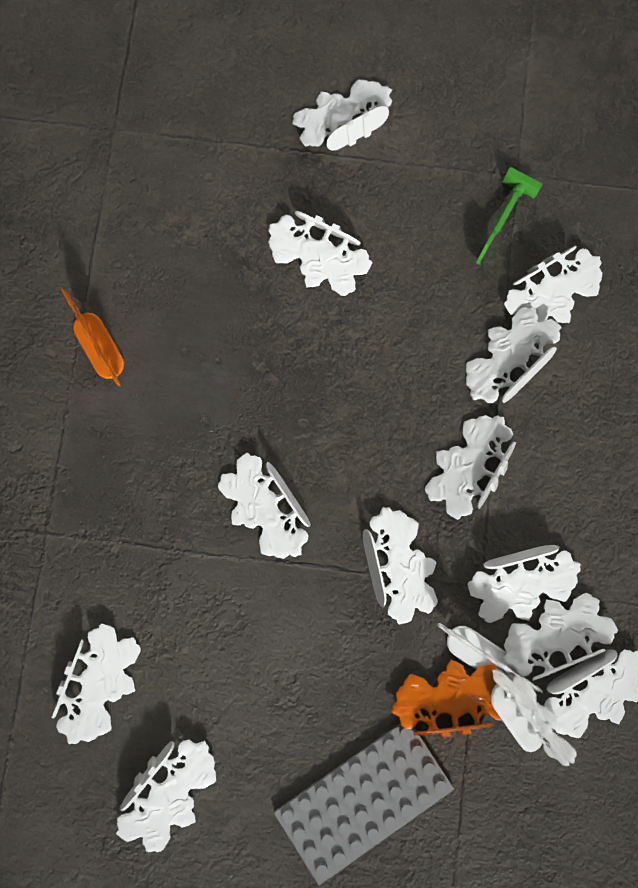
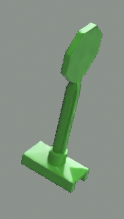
M512 167L509 168L503 183L513 187L512 195L495 223L492 234L476 261L477 264H480L495 235L501 230L518 197L524 193L535 199L542 183Z

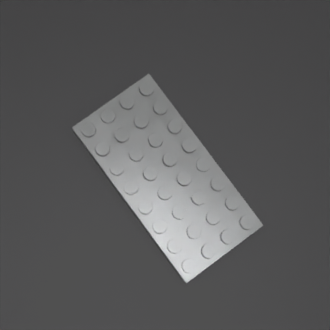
M401 723L274 811L275 816L318 885L327 881L454 790L421 737L414 736V733L417 732L414 727L412 729H405Z

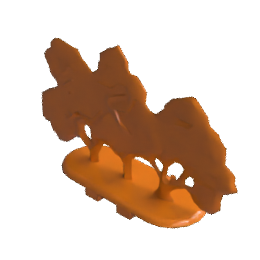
M61 287L62 294L75 313L76 320L73 323L74 334L99 376L105 379L113 378L116 385L120 387L118 375L124 369V360L108 330L97 315L93 313L81 314L75 301Z
M450 660L446 666L447 670L441 672L437 678V687L429 685L423 677L409 674L404 681V685L399 687L396 692L397 701L393 703L391 713L399 716L401 725L405 729H412L419 721L429 725L428 730L417 731L414 733V736L438 734L440 737H450V732L458 731V734L466 735L471 734V729L494 726L493 723H480V718L486 714L496 720H502L491 703V693L497 684L493 679L494 673L492 669L497 670L496 666L493 664L478 666L476 671L469 676L466 674L462 664ZM481 706L482 710L478 713L477 707ZM420 709H426L430 714V719H428V716L424 718ZM434 710L437 711L435 716L432 714ZM417 713L420 718H415V714ZM441 713H449L452 716L453 727L438 728L435 719ZM466 713H470L475 721V724L458 726V718Z

